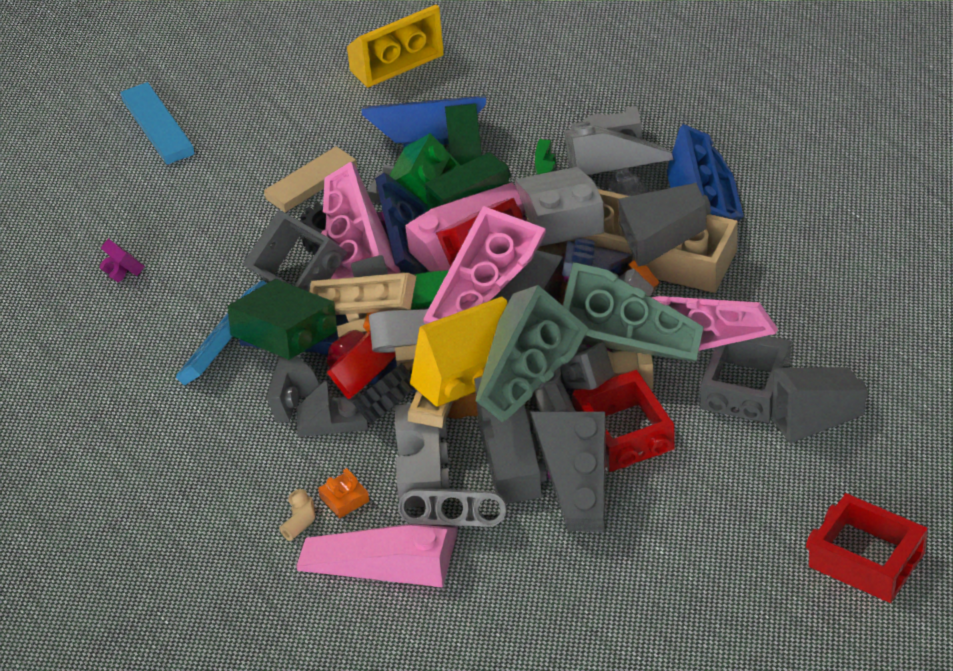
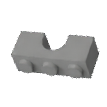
M411 404L395 405V431L398 454L412 455L396 457L399 500L411 489H450L448 468L442 469V464L449 463L447 442H441V438L447 437V423L445 421L443 428L408 422V410ZM411 496L406 500V508L426 507L424 500L418 496Z

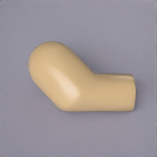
M297 489L289 495L288 500L292 505V517L279 527L281 534L288 541H292L315 519L314 501L312 497L307 495L304 489Z

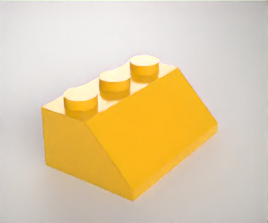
M435 4L356 38L347 46L350 71L369 88L443 56L439 6Z
M501 296L420 326L410 384L436 407L475 392L474 378L483 376L498 321L508 304L507 300Z

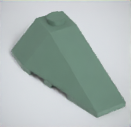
M573 262L563 307L588 327L581 344L594 346L604 343L606 348L696 362L704 326L670 306H665L651 298L643 290L637 287L634 288L609 270Z
M539 285L513 293L498 321L475 401L501 422L506 421L532 397V393L542 383L548 382L554 376L553 373L562 364L568 363L575 356L588 327Z

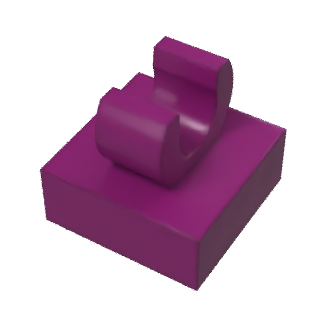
M109 238L100 248L110 257L105 258L99 268L118 283L124 279L127 270L138 276L145 267L128 251Z

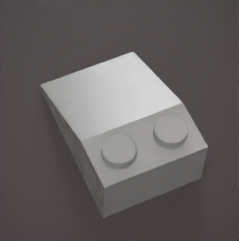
M590 122L571 124L572 129L564 130L569 168L579 167L586 175L673 160L672 153L659 144L596 125H590Z
M579 167L514 179L516 189L530 223L546 228V233L539 247L604 233L603 201L594 181Z

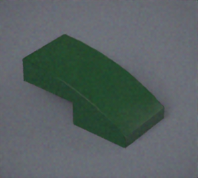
M476 103L445 106L449 150L452 157L460 165H463L482 156Z

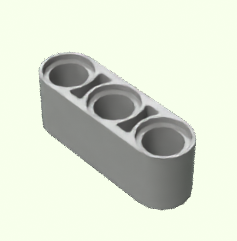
M428 309L381 311L369 315L372 351L381 353L395 352V347L417 345L419 328L425 325L423 319Z
M416 488L407 491L398 503V511L403 520L412 524L490 527L499 524L503 520L507 509L506 501L502 495L494 491ZM411 496L422 498L426 505L424 514L414 516L408 513L406 500ZM450 497L459 499L463 504L462 514L458 517L447 516L442 507L445 499ZM489 498L496 500L501 509L499 515L491 519L485 518L479 510L480 503Z

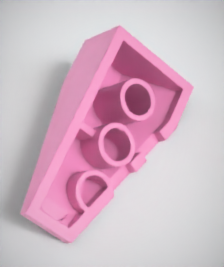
M349 162L325 177L323 212L326 214V229L321 234L330 238L348 252L331 279L354 277L351 268L353 262L378 255L384 257L388 274L401 273L400 268L395 265L390 241L354 163Z
M511 182L430 209L405 225L409 252L430 272L449 270L451 267L436 232L480 211L483 206L488 207L496 202L513 197L524 215L526 211L516 186Z
M483 206L430 305L423 322L428 324L490 301L532 260L546 233V228Z
M666 296L652 297L663 305L670 306L704 326L699 350L773 335L778 330L765 309L758 302Z
M411 523L308 537L305 539L297 563V571L443 587L458 533V526Z

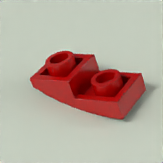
M369 330L351 350L342 354L327 371V374L345 397L350 399L378 375L396 354L395 352L381 353L372 351L371 333Z

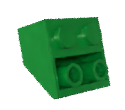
M429 133L404 147L389 176L427 204L425 183L461 165Z

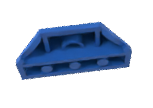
M486 96L363 106L361 110L362 116L395 143H403V148L429 133L440 144L446 145L449 144L445 106L476 103L478 115L486 105Z
M682 124L672 151L673 160L669 161L667 167L670 188L696 183L701 194L707 195L709 199L710 215L740 221L744 215L733 173L722 155L712 146L714 142L709 134Z

